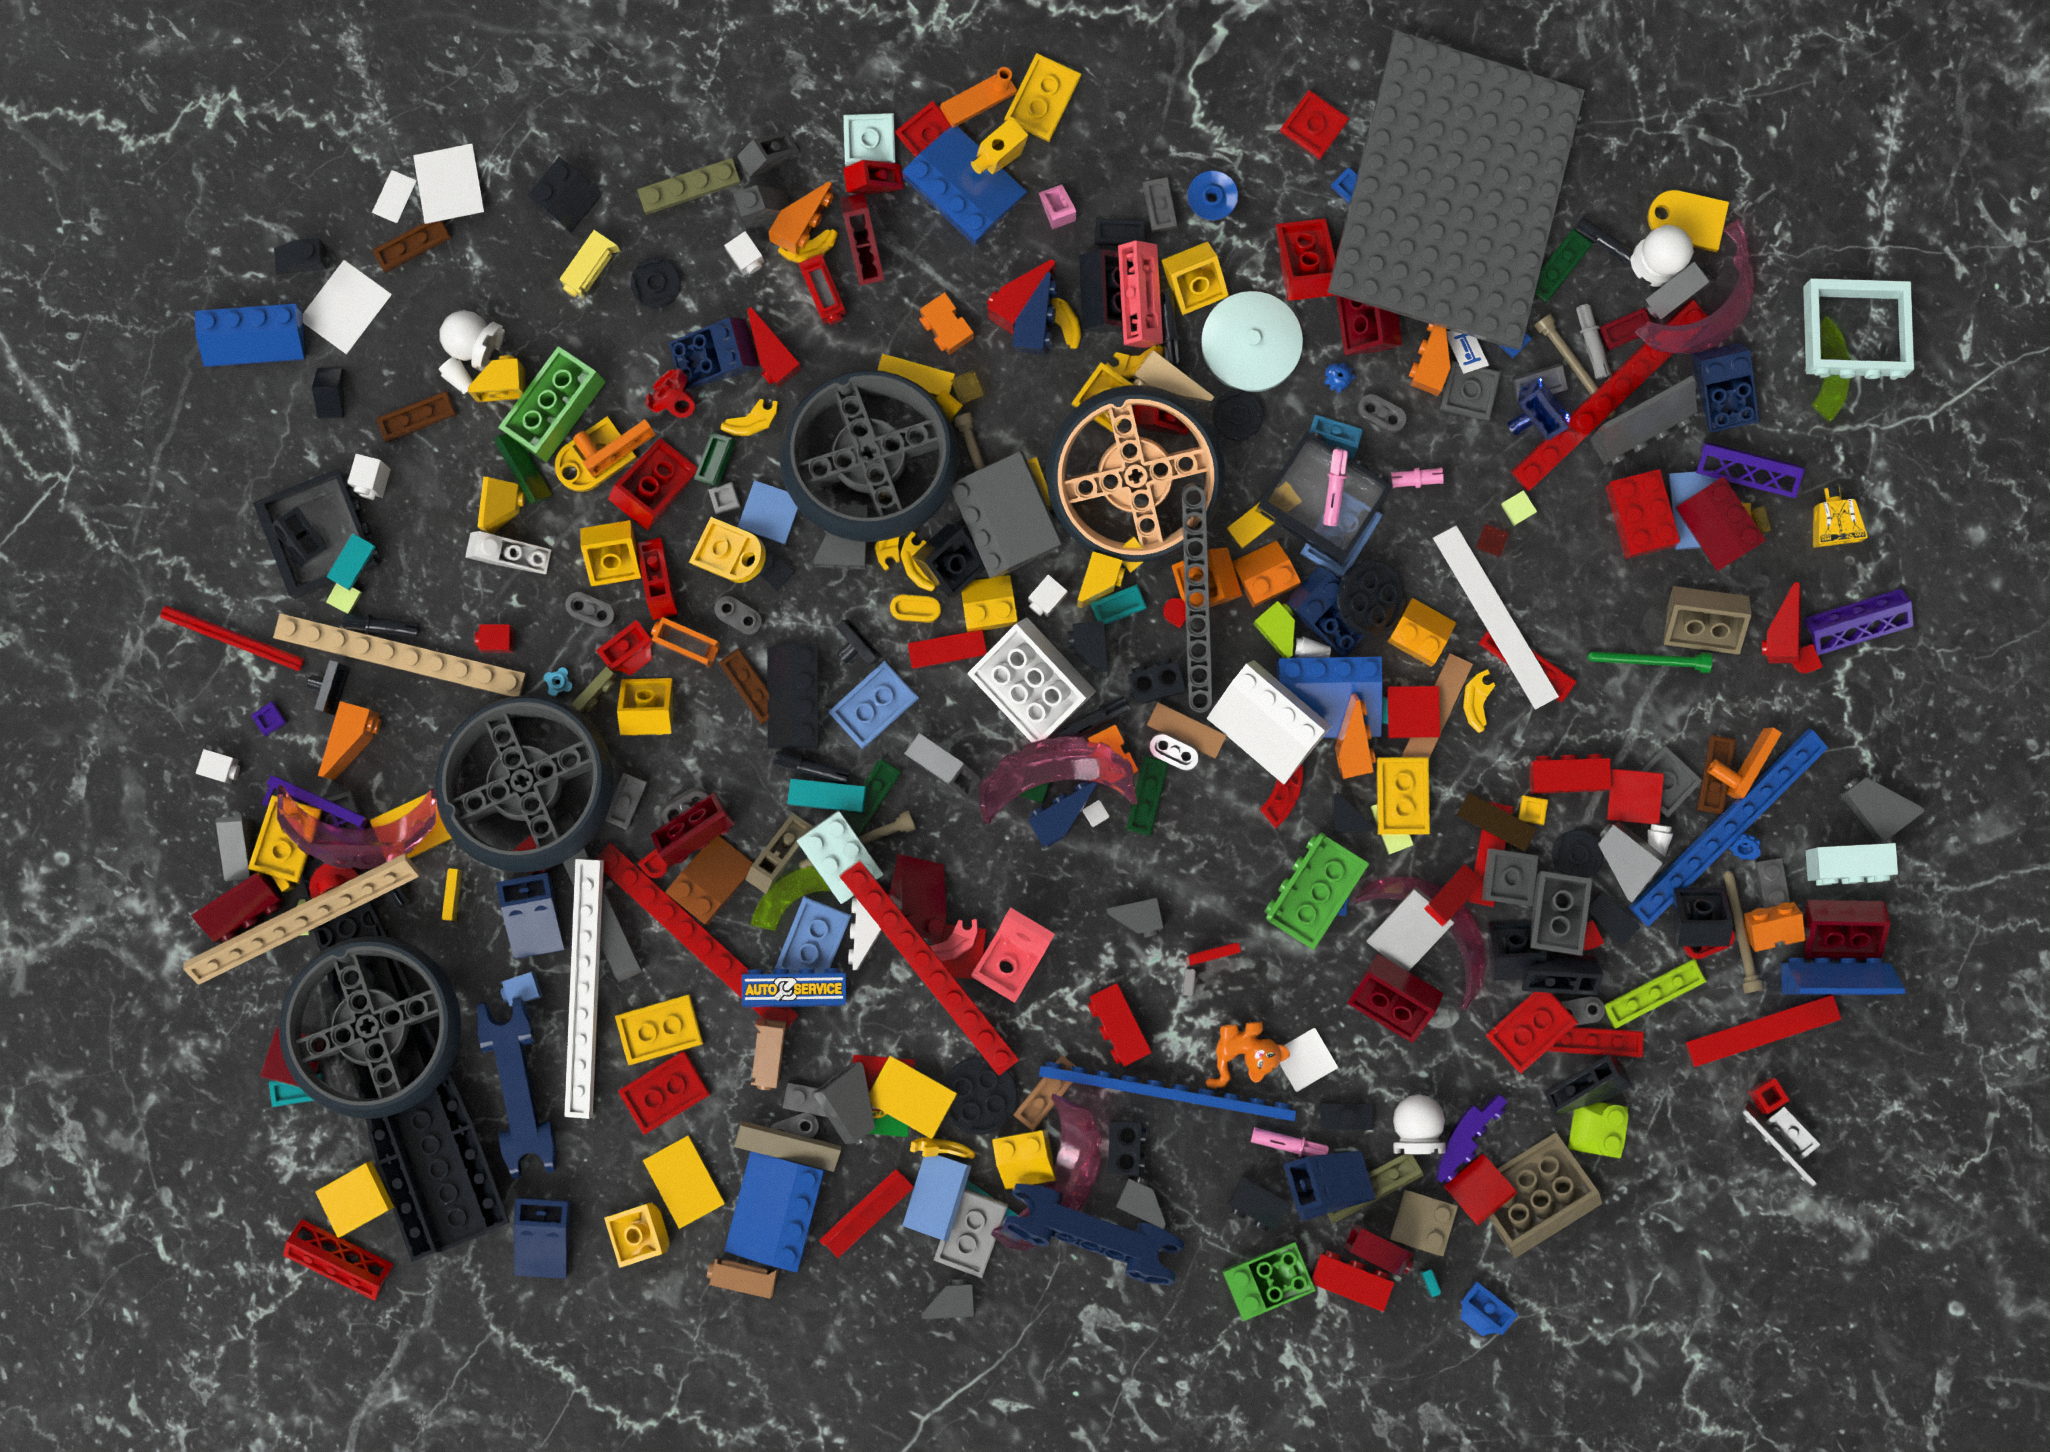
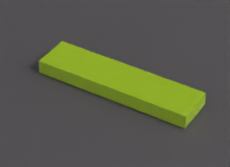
M1692 959L1604 1004L1605 1012L1614 1029L1707 981L1696 960Z

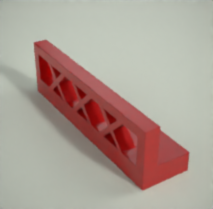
M896 1168L819 1241L839 1258L907 1195L914 1186Z
M303 1219L300 1220L287 1239L283 1253L284 1257L374 1301L379 1296L382 1284L393 1268L392 1263L338 1238ZM303 1229L311 1233L314 1239L305 1241L297 1236ZM330 1242L336 1246L337 1251L327 1252L323 1250L321 1244ZM354 1254L359 1257L360 1262H347L344 1255ZM376 1265L384 1270L378 1277L370 1273L368 1267Z

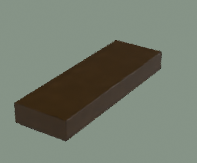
M1469 792L1456 816L1523 852L1526 851L1537 828Z

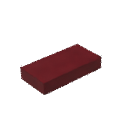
M1644 307L1600 326L1598 331L1609 352L1654 332L1655 327Z

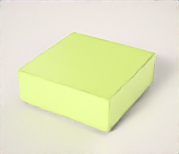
M1524 490L1501 504L1514 526L1537 512Z
M336 583L326 602L347 614H351L362 592L353 587L349 591Z

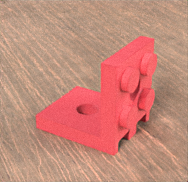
M1010 907L998 932L971 977L1015 1003L1055 934ZM1004 961L1009 962L1013 967V971L1004 973L1001 971L999 964Z

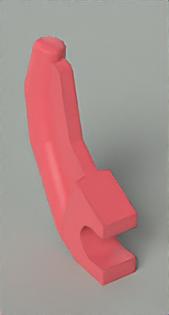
M977 919L972 920V928L970 930L963 929V921L958 920L952 935L947 941L930 946L941 961L956 959L973 947L978 932Z

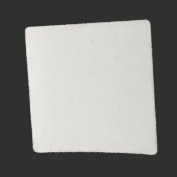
M1315 1028L1284 1045L1289 1050L1290 1057L1280 1062V1066L1296 1092L1338 1068Z

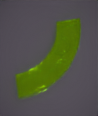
M1826 316L1820 322L1822 360H1851L1845 345V339L1840 330ZM1830 375L1823 378L1821 390L1811 406L1828 422L1832 421L1843 406L1847 397L1850 378H1840V375Z
M815 866L792 872L776 882L768 893L762 897L754 911L750 925L776 931L781 916L794 901L810 893L831 891V889Z

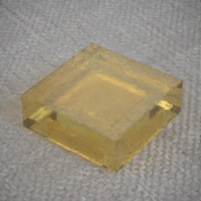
M974 370L951 380L958 401L961 404L984 395Z
M1761 506L1752 510L1751 518L1762 535L1771 531L1765 507Z

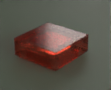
M1485 524L1475 549L1499 558L1509 533Z

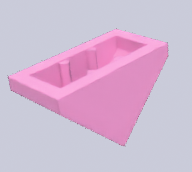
M1062 184L1039 193L1052 229L1076 221L1075 207Z

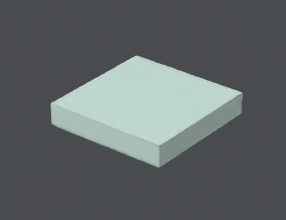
M894 113L844 115L845 166H850L861 160L895 164Z

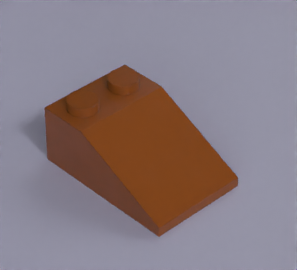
M718 835L710 840V843L686 866L665 893L702 923L709 925L745 881L753 862Z

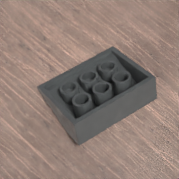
M1690 376L1603 424L1590 438V441L1604 465L1610 462L1616 465L1627 458L1625 454L1633 449L1635 453H1638L1648 447L1649 444L1647 442L1656 437L1657 441L1670 435L1671 432L1669 430L1678 425L1679 429L1693 422L1691 417L1697 413L1695 379L1693 376Z
M1023 451L980 469L952 485L951 491L990 578L1007 575L1064 544Z

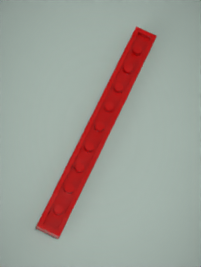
M1689 300L1511 471V474L1526 491H1530L1709 319L1694 300Z
M609 843L595 859L604 860L603 871L742 998V974H747L749 969L612 843ZM751 1007L763 1019L786 1022V1029L799 1016L790 1007Z
M859 859L839 874L841 880L998 1076L1018 1062V1056L863 862Z

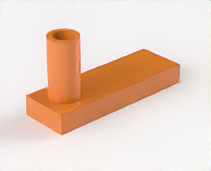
M1001 67L994 76L941 103L940 109L952 128L1016 95L1017 89L1011 81L1012 72L1009 68Z
M644 419L601 450L597 449L586 431L576 434L573 441L586 458L582 463L594 478L656 434Z
M1763 728L1738 773L1716 759L1709 765L1707 772L1729 786L1727 790L1729 796L1734 799L1744 798L1782 733L1775 728Z

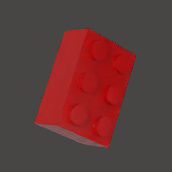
M1660 469L1611 481L1606 486L1625 559L1673 548L1680 543Z

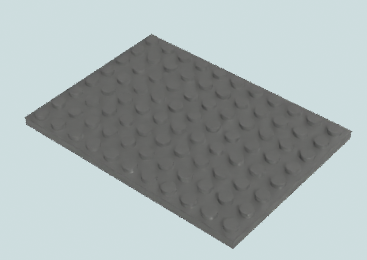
M1395 31L1327 292L1501 346L1520 350L1585 90Z

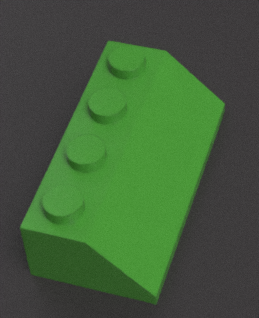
M558 346L498 428L547 463L606 381L595 370Z

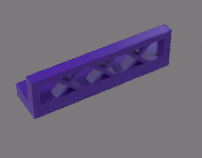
M1702 441L1699 450L1701 456L1696 470L1697 474L1717 479L1724 476L1728 482L1796 498L1804 473V468L1801 465ZM1707 455L1717 457L1722 465L1714 471L1703 469ZM1722 459L1729 460L1730 462L1724 464ZM1736 462L1743 464L1746 473L1739 477L1731 476L1727 469ZM1747 465L1752 466V467H1755V468H1753L1752 470H1749L1748 467H1747ZM1760 469L1767 470L1771 476V479L1763 484L1757 483L1752 476L1753 473ZM1725 470L1727 475L1721 474L1719 472ZM1772 472H1776V473H1780V474H1778L1777 476L1774 477V475H1773ZM1785 475L1795 477L1791 491L1781 489L1776 480ZM1749 476L1752 481L1745 480L1744 478ZM1774 482L1776 487L1769 486V484Z
M1897 589L1806 617L1805 626L1812 635L1817 655H1821L1912 627V602L1902 589ZM1905 612V620L1899 622L1892 621L1897 614ZM1882 621L1876 629H1868L1872 622ZM1854 627L1858 629L1853 636H1844L1848 629ZM1828 635L1834 636L1829 643L1821 645L1820 638Z
M270 776L267 785L270 787L261 804L269 806L275 789L283 791L288 800L295 802L304 801L309 806L318 807L323 812L326 811L332 814L335 823L325 827L320 825L319 822L318 830L353 846L357 845L369 818L277 776ZM291 796H294L298 799L292 800ZM350 822L358 826L352 839L343 835L340 827L341 824ZM337 827L338 832L331 830V828Z

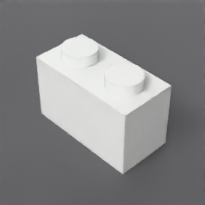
M356 454L348 484L361 497L374 500L375 496L383 498L391 469L379 459Z

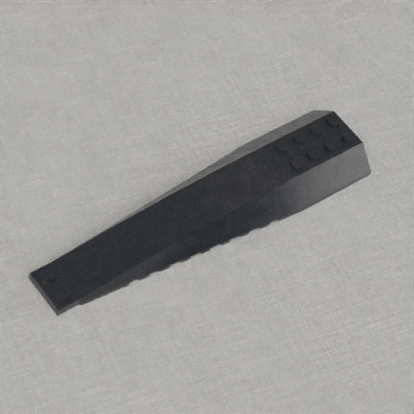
M341 848L306 862L301 876L306 902L312 899L309 890L311 877L321 865L338 861L353 867L347 848ZM370 901L313 928L320 952L332 945L352 938L364 936L387 937ZM383 956L362 957L372 988L385 990L393 994L399 1001L414 996L398 960ZM334 968L327 974L329 990L337 1009L338 1005L345 999ZM356 971L349 976L350 984L354 985L359 980V974ZM361 996L357 1001L359 1009H363L367 1005V998L365 996ZM418 1003L414 1007V1012L417 1016L422 1014ZM394 1011L390 1015L392 1025L400 1020L398 1011ZM368 1021L369 1026L365 1030L372 1032L371 1028L375 1026V1023ZM426 1021L409 1027L407 1040L403 1048L395 1056L405 1086H408L422 1073L432 1058L437 1045ZM348 1029L342 1032L344 1043L348 1042L351 1038V1033ZM381 1044L377 1045L373 1051L375 1058H380L383 1055L384 1049ZM349 1060L359 1097L364 1099L379 1098L369 1067L353 1063ZM389 1069L384 1070L382 1073V1080L384 1083H387L392 1078V1072ZM449 1071L440 1085L413 1107L387 1117L366 1119L376 1165L384 1187L394 1206L393 1212L411 1262L444 1252L489 1234L510 1223L474 1123Z

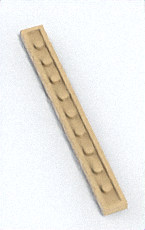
M279 614L273 636L277 640L510 697L521 696L527 675L522 672L284 614Z
M406 854L400 855L185 961L183 969L199 985L419 877V869Z

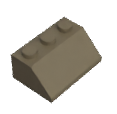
M1673 586L1667 606L1664 645L1740 655L1751 618L1749 596Z

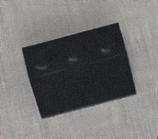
M1098 249L1079 255L1082 329L1095 332H1122L1123 321L1118 252ZM1127 261V275L1135 274L1129 272V268L1134 266L1130 261ZM1137 314L1130 316L1131 331H1137V324L1132 323V319H1137Z

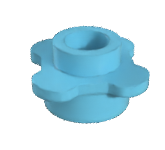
M559 668L556 672L545 673L544 681L548 684L549 695L557 696L558 693L571 691L572 683L569 682L567 677V669Z

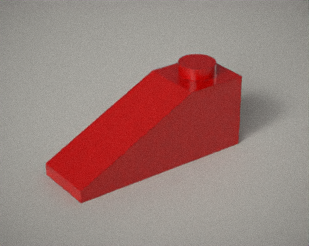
M750 307L747 312L759 362L763 370L761 375L769 385L774 383L779 388L800 371L801 366Z
M661 537L636 543L646 602L652 619L656 620L662 617L677 615L675 595Z
M1794 582L1767 631V640H1762V655H1766L1768 663H1800L1801 587L1799 582Z

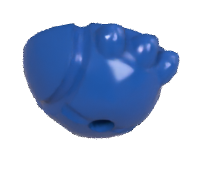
M1344 362L1340 365L1333 363L1326 368L1325 376L1327 378L1324 383L1330 385V390L1336 389L1337 393H1341L1356 376L1351 373L1353 369L1351 367L1348 368L1347 363Z
M1741 834L1730 845L1729 850L1733 851V855L1738 856L1741 860H1754L1760 856L1761 842L1753 835Z

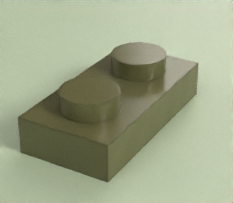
M605 667L572 705L581 713H584L586 710L588 712L591 711L598 703L597 697L603 691L607 693L615 685L614 679L617 676L608 667Z

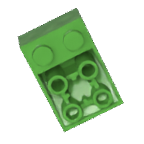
M1295 1242L1222 1270L1243 1321L1316 1291Z

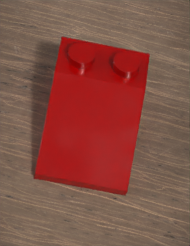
M1326 218L1276 224L1283 283L1287 300L1336 296L1327 292L1335 263V255Z
M1051 259L1002 286L999 292L994 291L987 301L988 318L1014 335L1015 320L1046 273H1051L1054 277L1056 274V262Z
M659 438L614 484L608 500L648 531L692 480L698 467L663 439Z

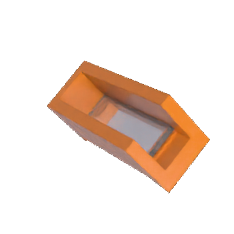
M664 617L661 618L660 622L657 621L651 631L654 643L710 668L722 646L718 641Z

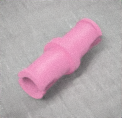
M1442 467L1426 470L1414 468V471L1391 472L1392 488L1406 486L1421 488V485L1443 484Z

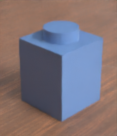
M529 972L502 981L504 988L500 989L504 1003L508 1002L509 1006H512V998L514 996L521 995L524 1003L543 997L535 972Z

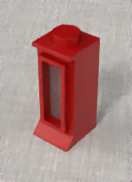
M822 254L798 263L822 323L833 325L842 321L846 311Z

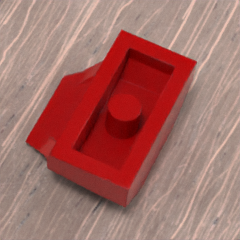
M636 620L596 651L611 671H621L631 676L652 660L651 644L653 641Z

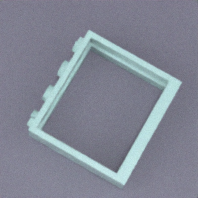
M1810 279L1803 286L1806 374L1820 375V378L1829 377L1830 375H1840V378H1853L1855 375H1862L1866 379L1890 376V379L1896 380L1897 378H1905L1914 370L1911 282ZM1819 297L1898 299L1900 362L1822 360Z

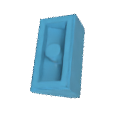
M1315 415L1309 433L1316 432L1326 439L1325 443L1331 447L1336 445L1348 451V457L1353 459L1356 455L1363 429Z

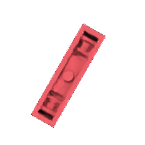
M1136 240L1119 245L1124 345L1148 348L1163 344L1157 244ZM1127 261L1134 264L1133 267L1129 268V272L1135 274L1127 275ZM1137 314V319H1132V323L1137 324V331L1131 332L1130 316Z

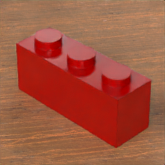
M1602 754L1587 755V759H1577V755H1563L1561 760H1551V756H1537L1536 761L1529 763L1530 794L1608 791L1611 789L1610 758H1602Z
M1117 983L1089 997L1091 1002L1087 1006L1093 1018L1099 1017L1102 1025L1098 1028L1105 1041L1110 1039L1114 1047L1110 1052L1116 1064L1121 1062L1124 1067L1152 1053Z
M1328 1250L1326 1254H1318L1310 1275L1313 1285L1384 1312L1395 1283L1389 1280L1390 1274L1375 1269L1374 1273L1364 1270L1366 1265L1351 1260L1350 1264L1340 1261L1341 1255Z

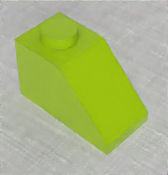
M1277 601L1257 618L1253 625L1283 658H1291L1293 655L1295 620L1292 616L1294 613L1287 604L1283 603L1281 605Z

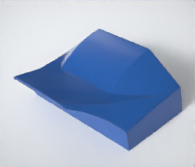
M1475 1281L1460 1301L1462 1305L1460 1319L1481 1336L1491 1333L1503 1335L1518 1316L1516 1312L1477 1281Z

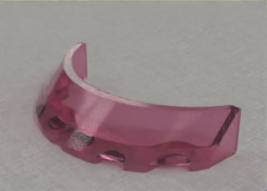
M1736 219L1724 228V231L1737 245L1734 264L1740 272L1738 282L1730 297L1716 312L1698 322L1669 326L1648 321L1635 330V333L1652 349L1671 353H1698L1720 344L1733 334L1736 327L1740 326L1749 310L1755 281L1753 261L1740 219Z
M1083 737L1048 738L1024 746V750L1013 756L1008 754L999 761V766L987 779L983 778L980 783L979 806L984 823L990 824L996 814L1021 793L1033 787L1059 780L1095 781L1120 792L1132 805L1138 804L1132 765L1127 759L1111 750L1109 745L1102 742L1099 744L1088 742Z
M278 785L277 820L281 828L284 829L292 841L305 854H310L324 861L325 864L339 868L351 869L357 867L359 869L378 867L400 855H407L413 851L414 847L423 840L436 823L437 801L435 789H430L426 797L416 808L392 823L370 829H346L326 824L312 817L294 802L284 785Z
M1390 877L1369 883L1352 902L1356 905L1359 902L1380 898L1404 900L1415 887L1433 899L1442 887L1418 878ZM1462 905L1453 915L1456 920L1449 928V931L1457 941L1465 963L1466 991L1464 1000L1458 1006L1461 1010H1465L1481 990L1486 960L1480 930L1471 913Z
M1052 1094L1051 1099L1058 1110L1061 1122V1142L1054 1165L1056 1181L1046 1182L1044 1187L1062 1194L1061 1206L1080 1211L1098 1175L1101 1158L1098 1157L1099 1144H1102L1101 1133L1097 1131L1093 1120L1094 1116L1087 1108ZM1028 1207L1025 1208V1209H1024L1019 1215H1017V1216H1018V1217H1028V1216H1030V1210H1029V1208H1028ZM1002 1226L993 1229L991 1232L994 1238L1008 1248L1022 1251L1036 1248L1035 1244L1022 1240Z

